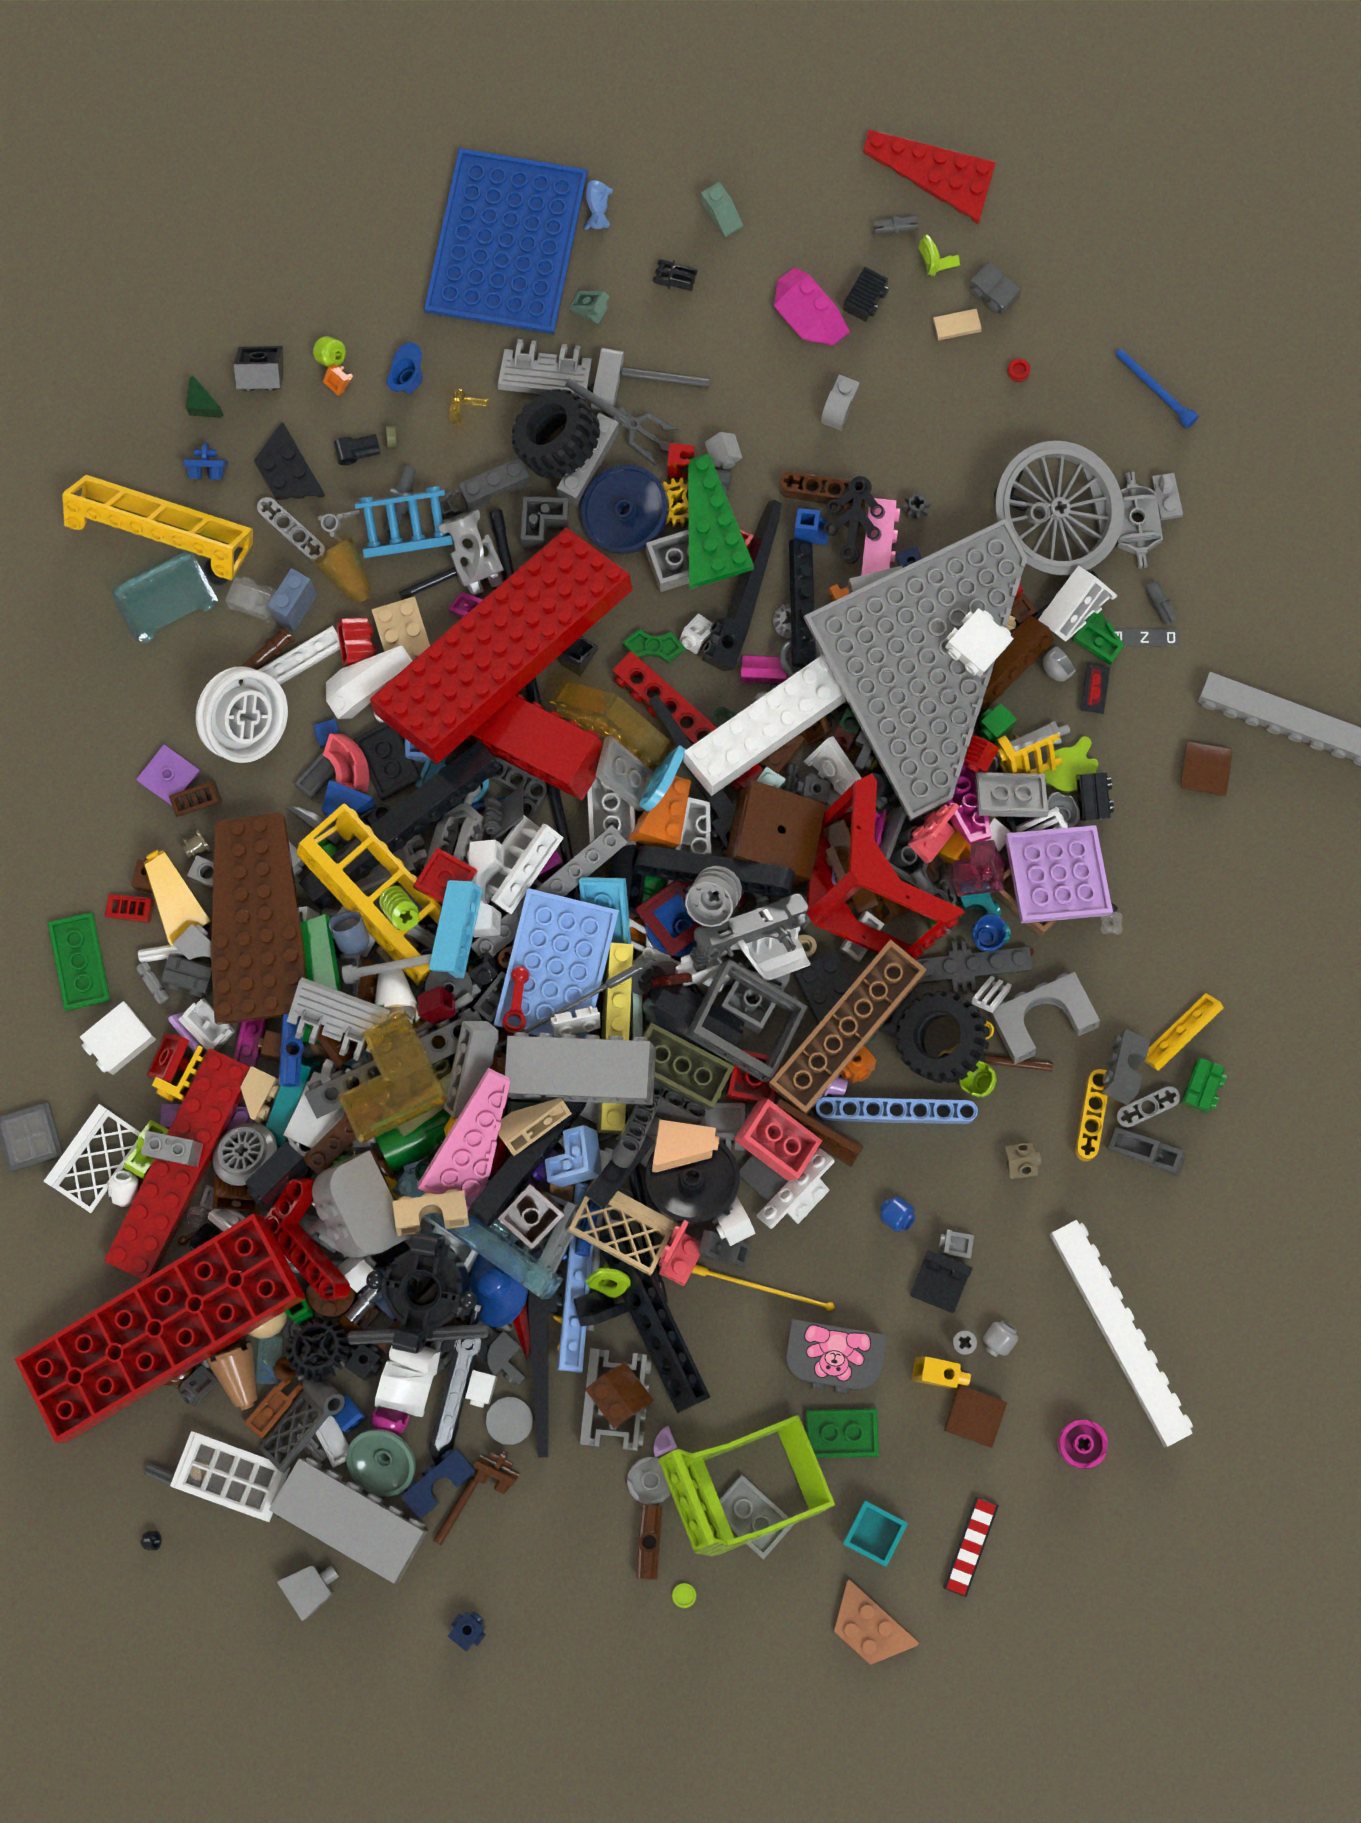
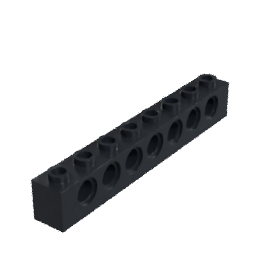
M628 1225L631 1235H634L630 1225ZM624 1227L613 1230L616 1240L627 1237ZM609 1233L599 1239L603 1243L612 1241ZM633 1238L636 1250H641L637 1239ZM629 1240L617 1243L621 1253L625 1255L633 1253ZM601 1249L609 1269L622 1271L630 1278L631 1285L622 1294L623 1299L628 1304L630 1314L676 1412L680 1413L709 1399L708 1390L653 1273L650 1276ZM638 1254L640 1262L649 1267L644 1254Z

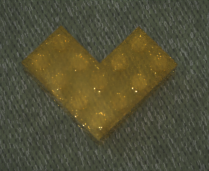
M564 680L550 701L556 707V713L578 723L581 729L584 728L586 731L590 729L603 737L612 736L648 767L650 765L660 767L674 745L617 694Z
M406 1012L362 1032L381 1075L338 1095L359 1141L365 1143L449 1102L414 1023Z

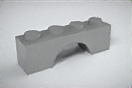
M191 924L172 943L189 960L201 956L211 958V941L206 938L209 933L199 924L196 927Z

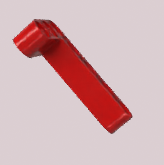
M292 1179L280 1194L265 1220L283 1254L318 1295L324 1300L344 1299L350 1293V1283L298 1224L313 1202L312 1187L314 1179Z

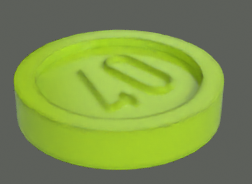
M679 1584L673 1590V1601L681 1608H688L696 1600V1591L690 1584Z

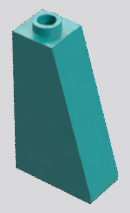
M301 1056L300 1085L298 1087H283L280 1085L266 1127L273 1133L276 1139L277 1148H280L286 1141L289 1143L288 1138L283 1136L296 1110L307 1081H310L314 1072L319 1073L322 1062L312 1058L304 1059Z

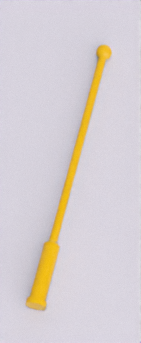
M697 1264L692 1273L697 1275L717 1277L820 1306L829 1312L834 1310L832 1302L823 1303L709 1271L707 1267Z

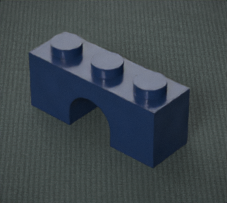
M452 1449L448 1450L440 1457L442 1462L436 1467L433 1464L422 1472L424 1477L416 1483L413 1480L404 1490L405 1493L401 1497L419 1519H422L440 1503L433 1494V1486L438 1479L448 1478L456 1487H459L475 1474V1469L459 1449H456L454 1452Z

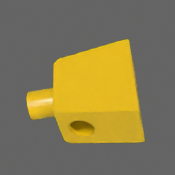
M915 1357L911 1381L946 1388H957L958 1384L969 1385L971 1372L960 1370L961 1364L931 1357Z

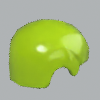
M978 1061L976 1064L978 1069L974 1073L969 1071L967 1073L968 1077L963 1080L959 1079V1083L964 1091L979 1098L988 1096L994 1090L997 1077L995 1070L990 1065Z

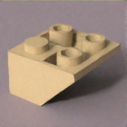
M251 1066L241 1085V1090L250 1118L258 1124L265 1125L268 1122L280 1087L278 1085L279 1080Z

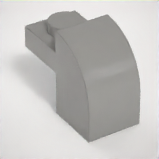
M839 374L826 401L821 418L822 424L842 431L860 382Z

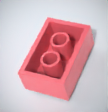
M769 1099L757 1101L733 1139L787 1181L799 1179L822 1142L819 1137Z

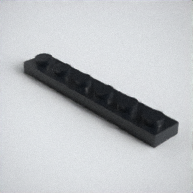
M793 538L789 541L792 666L804 668L816 659L815 639L804 620L805 615L814 611L813 546L810 542Z

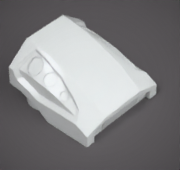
M388 1360L379 1382L375 1397V1407L390 1408L423 1417L434 1376Z

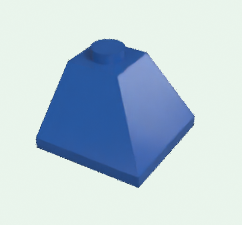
M330 780L322 812L328 818L345 803L360 816L376 804L371 796Z

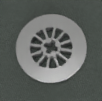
M243 1123L228 1130L220 1138L213 1153V1166L219 1178L231 1185H246L245 1181L277 1151V1143L273 1133L267 1127L258 1123Z

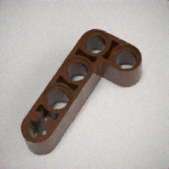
M786 472L780 479V492L786 498L828 504L830 500H837L849 491L851 481L797 472ZM788 483H793L792 487H787ZM858 484L856 489L858 491L863 488V484ZM814 485L818 489L811 492L807 490V487ZM835 488L840 493L832 495L829 493V490ZM863 499L862 510L864 511L865 501ZM853 500L843 506V514L852 508ZM850 521L844 526L849 528Z

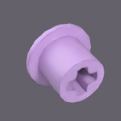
M838 1077L821 1098L827 1095L843 1097L847 1089L848 1080Z

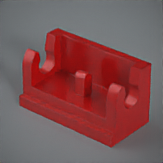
M670 443L667 461L668 480L672 478L688 479V473L684 474L680 470L682 467L688 468V464H690L689 459L695 458L694 445Z

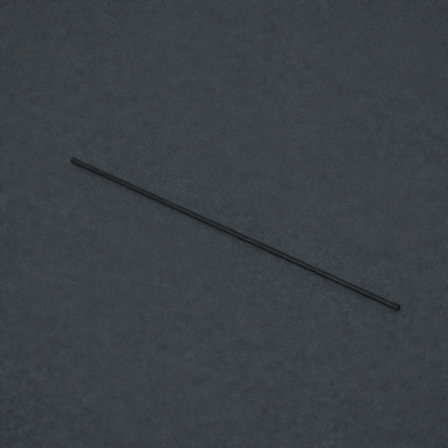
M498 509L489 512L496 538L500 562L504 569L502 572L505 581L514 573L506 536L503 511ZM535 677L526 685L529 701L531 704L534 701L542 706ZM547 783L556 830L563 837L559 845L563 864L565 865L574 856L560 790ZM579 884L569 892L570 898L574 893L580 894ZM602 991L598 994L597 1003L595 1007L600 1013L601 1028L598 1029L600 1039L602 1030L603 1010ZM627 1109L625 1114V1123L628 1119ZM637 1166L629 1176L633 1199L647 1206L639 1166ZM638 1223V1224H639V1228H640V1233H641V1232H643V1231H642V1229H641L640 1223ZM650 1233L648 1235L653 1247L655 1246L653 1233ZM643 1235L641 1236L643 1248L646 1249L648 1246ZM648 1251L645 1252V1257L650 1266L652 1258ZM657 1263L653 1276L666 1303H668L664 1281L659 1274L660 1267Z

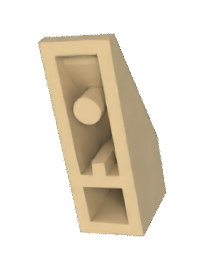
M561 1098L516 1110L501 1119L498 1136L513 1156H515L572 1113Z

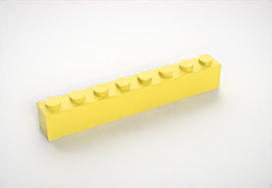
M611 943L604 970V984H606V980L632 966L633 944ZM632 977L611 989L603 990L601 1039L609 1040V1036H621L623 1040H629ZM598 1103L597 1133L621 1134L625 1126L626 1104Z

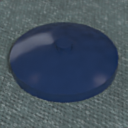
M635 465L615 466L601 473L589 485L581 505V519L587 535L599 547L615 554H631L645 549L647 542L656 540L662 533L669 515V499L663 484L650 471Z

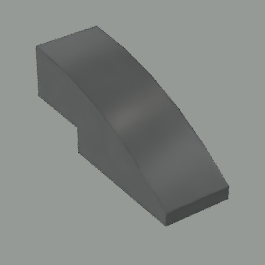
M1117 1127L1108 1147V1150L1178 1177L1186 1158V1153L1183 1150L1161 1144L1160 1141Z

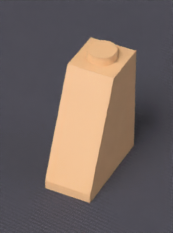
M660 1120L652 1172H660L712 1158L713 1150L718 1151L720 1137L715 1136L716 1128Z

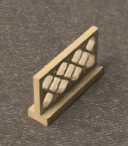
M594 1179V1180L589 1184V1186H588L586 1192L588 1191V1189L591 1187V1185L594 1183V1181H595L596 1179ZM619 1191L607 1205L609 1206L608 1208H601V1210L590 1213L587 1205L589 1198L584 1196L567 1231L651 1276L678 1223ZM607 1211H618L622 1221L611 1224ZM603 1213L606 1226L595 1229L591 1216ZM587 1218L591 1230L582 1232L575 1228L578 1220ZM636 1221L640 1223L643 1232L631 1235L628 1222ZM623 1224L627 1237L616 1240L612 1227ZM608 1229L612 1241L608 1243L599 1241L597 1232ZM657 1232L664 1236L661 1244L652 1247L648 1234ZM644 1235L648 1248L637 1251L633 1238ZM629 1240L633 1253L625 1255L620 1252L617 1243ZM650 1252L652 1262L649 1267L640 1262L638 1254Z

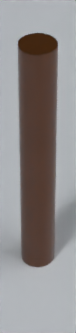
M983 1054L986 1056L983 1062L987 1064L1052 1072L1053 1062L1026 1059L1014 1065L1011 1057Z
M473 1478L469 1479L433 1541L442 1545L478 1485V1481Z

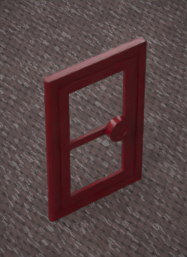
M673 881L635 908L637 914L671 957L693 942L694 931L703 925L691 918L696 924L673 939L653 911L677 894L685 902L686 894L682 890L692 883ZM743 895L741 896L734 911L747 902Z

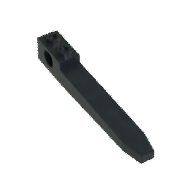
M777 500L767 503L748 551L754 564V570L740 574L726 617L716 619L710 628L711 635L709 641H707L703 648L704 655L702 661L722 671L735 669L750 627L779 523L782 503ZM722 639L725 642V647L722 645Z
M656 695L649 699L650 705L675 748L679 745L686 750L690 748L692 744L659 696ZM689 770L707 802H710V808L717 818L710 823V834L715 841H720L723 846L720 850L725 857L728 847L726 834L731 831L735 808L722 789L711 796Z
M529 1268V1279H530V1277H531V1275H532L531 1268ZM558 1268L550 1282L552 1292L549 1295L541 1296L529 1290V1327L538 1458H549V1314H558V1308H563V1294H558V1284H563V1271L558 1270Z

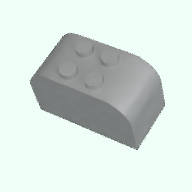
M370 1150L353 1155L322 1171L314 1180L312 1196L317 1206V1214L321 1220H324L328 1237L335 1243L343 1255L350 1258H361L378 1254L411 1237V1234L397 1236L392 1202L394 1199Z

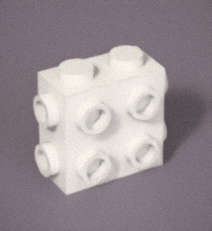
M979 608L974 614L970 611L961 621L964 625L959 630L954 628L946 639L949 642L945 648L948 649L947 652L953 659H959L965 664V668L969 673L981 677L1014 638L1011 637V633L1007 628L999 626L993 621L994 619L987 611H981Z

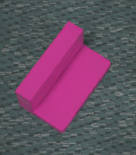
M742 657L741 683H778L780 685L787 679V674L780 664L779 657Z

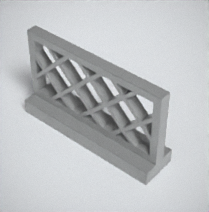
M547 1192L545 1193L556 1203L565 1206L563 1210L565 1215L552 1228L553 1232L550 1237L543 1238L533 1249L524 1243L525 1248L519 1250L521 1255L527 1253L529 1263L526 1264L527 1269L531 1268L532 1272L526 1288L541 1296H544L574 1235L567 1230L579 1208L577 1205ZM581 1219L578 1220V1222H577L575 1228L578 1227V1225H579ZM512 1232L507 1244L514 1247L515 1242L519 1238ZM541 1247L543 1252L541 1257L533 1260L531 1251Z

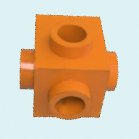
M864 1046L841 1073V1076L844 1079H848L852 1084L858 1080L860 1082L864 1081L875 1069V1057Z

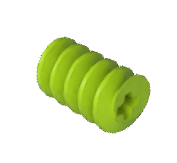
M399 886L388 887L382 892L379 905L393 925L403 931L414 928L420 920L418 907L406 892Z

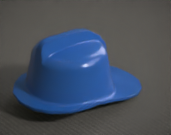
M412 342L406 343L395 353L387 378V386L390 390L412 394L420 386L423 380L422 370L420 369L422 352L417 344Z

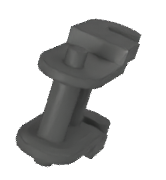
M458 489L454 493L451 491L446 493V497L439 500L442 518L446 519L452 514L456 516L467 510L466 506H463L462 509H454L450 503L451 498L459 495ZM447 502L450 510L445 511L442 504Z

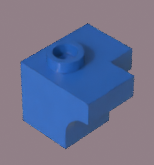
M798 508L794 538L813 544L827 545L828 535L824 532L823 527L829 521L820 517V510Z

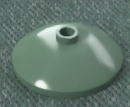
M384 1429L363 1431L353 1439L347 1450L346 1462L348 1471L353 1480L368 1493L382 1497L394 1496L403 1492L414 1478L416 1469L414 1455L408 1444L393 1432Z

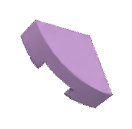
M669 1426L663 1428L655 1439V1457L677 1448Z

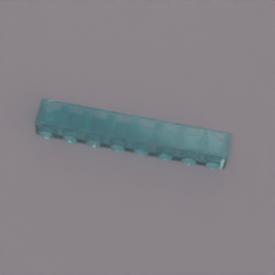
M404 1171L392 1189L399 1197L409 1196L417 1198L426 1194V1192L418 1189L417 1186L421 1177L409 1171ZM429 1213L426 1215L445 1229L444 1219L439 1214ZM469 1214V1226L445 1229L541 1299H551L563 1280L491 1227L487 1228Z

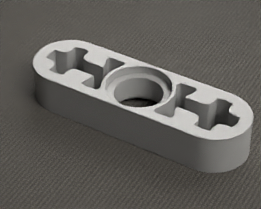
M1168 1086L1122 1107L1116 1114V1122L1122 1128H1131L1175 1107L1180 1101V1094L1174 1087ZM1165 1092L1169 1095L1173 1094L1172 1104L1169 1101H1165L1160 1104L1163 1109H1159V1103L1154 1096H1157V1099L1160 1100L1166 1096ZM1145 1101L1153 1103V1113H1144L1141 1108L1142 1103ZM1133 1106H1136L1137 1112L1142 1118L1138 1119V1115H1135L1130 1119L1131 1123L1122 1121L1123 1112L1125 1111L1127 1114L1135 1111Z

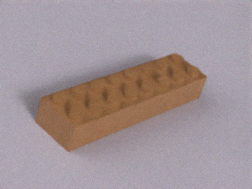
M890 940L769 1082V1087L794 1108L807 1115L921 980L927 969Z

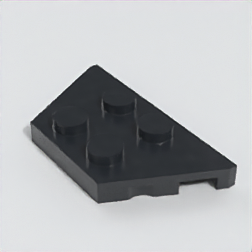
M281 423L254 460L275 499H302L304 496L324 497L325 494L289 431L284 423Z

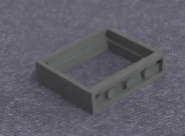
M729 959L720 964L685 1036L762 1082H766L774 1078L808 1006L797 1000L798 997L783 992L780 986L766 982L760 974L743 968L742 963H736ZM726 975L790 1012L765 1064L702 1027Z

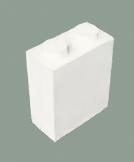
M124 1001L80 1036L84 1042L81 1045L89 1055L94 1054L98 1061L95 1063L104 1073L108 1071L112 1075L156 1040Z

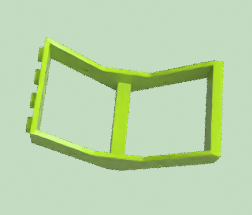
M799 1415L724 1445L696 1453L677 1449L658 1459L691 1546L696 1554L716 1556L835 1506ZM778 1432L809 1510L765 1529L734 1538L704 1461Z

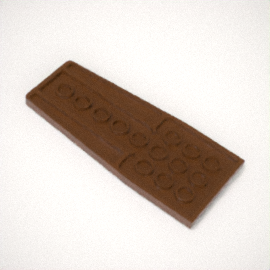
M281 813L220 820L215 824L211 963L214 1019L217 1025L282 1017L283 1014H289L299 980L302 977L306 979L304 941L286 819Z

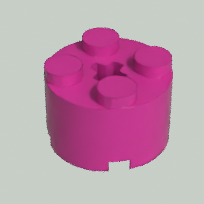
M1089 1420L1070 1422L1062 1428L1058 1435V1453L1062 1460L1071 1467L1078 1469L1092 1468L1101 1463L1106 1456L1108 1438L1102 1427L1095 1422ZM1078 1439L1087 1440L1088 1443L1085 1444L1086 1450L1078 1448Z

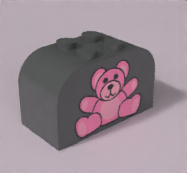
M792 1319L786 1351V1365L794 1378L801 1382L810 1383V1388L824 1390L825 1386L834 1387L833 1392L848 1394L849 1390H864L873 1385L881 1374L887 1335Z

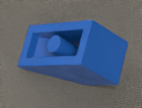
M346 1395L344 1397L345 1404L343 1409L332 1416L343 1432L351 1433L368 1416L350 1395Z

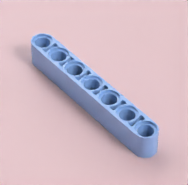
M824 1097L817 1102L815 1113L823 1121L969 1124L977 1116L978 1109L976 1104L969 1100ZM822 1104L831 1105L833 1111L828 1115L822 1114L819 1109ZM846 1104H852L855 1107L856 1112L853 1115L844 1113L843 1107ZM876 1105L879 1108V1113L875 1116L869 1115L866 1111L867 1106ZM893 1105L900 1106L902 1108V1115L893 1116L890 1113V1107ZM915 1106H922L926 1110V1114L923 1117H918L914 1114L913 1108ZM945 1106L949 1110V1116L940 1117L937 1114V1108ZM962 1107H969L972 1110L973 1114L970 1118H965L961 1115L960 1109Z

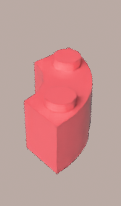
M329 734L323 756L329 759L335 768V782L361 793L367 792L369 768L364 753L356 742L344 734Z

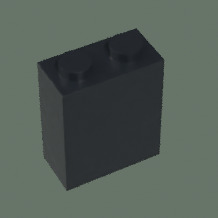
M286 1141L245 1181L248 1187L246 1192L250 1195L249 1198L257 1206L262 1204L268 1209L279 1198L288 1182L292 1179H298L308 1169L304 1158Z

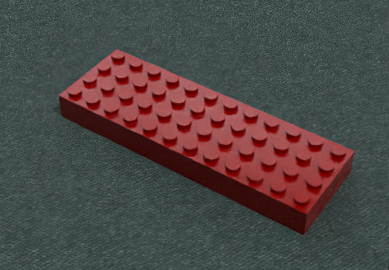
M566 527L373 695L370 701L375 714L433 762L438 764L633 591L630 574Z
M253 1213L14 1360L55 1443H68L306 1299V1296L264 1216Z

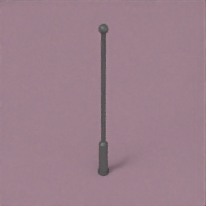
M639 961L636 962L635 965L606 980V984L531 1025L522 1032L529 1033L550 1021L554 1014L564 1013L607 988L611 989L636 974L644 972V969ZM507 1040L500 1044L496 1043L494 1052H500L501 1048L507 1045Z

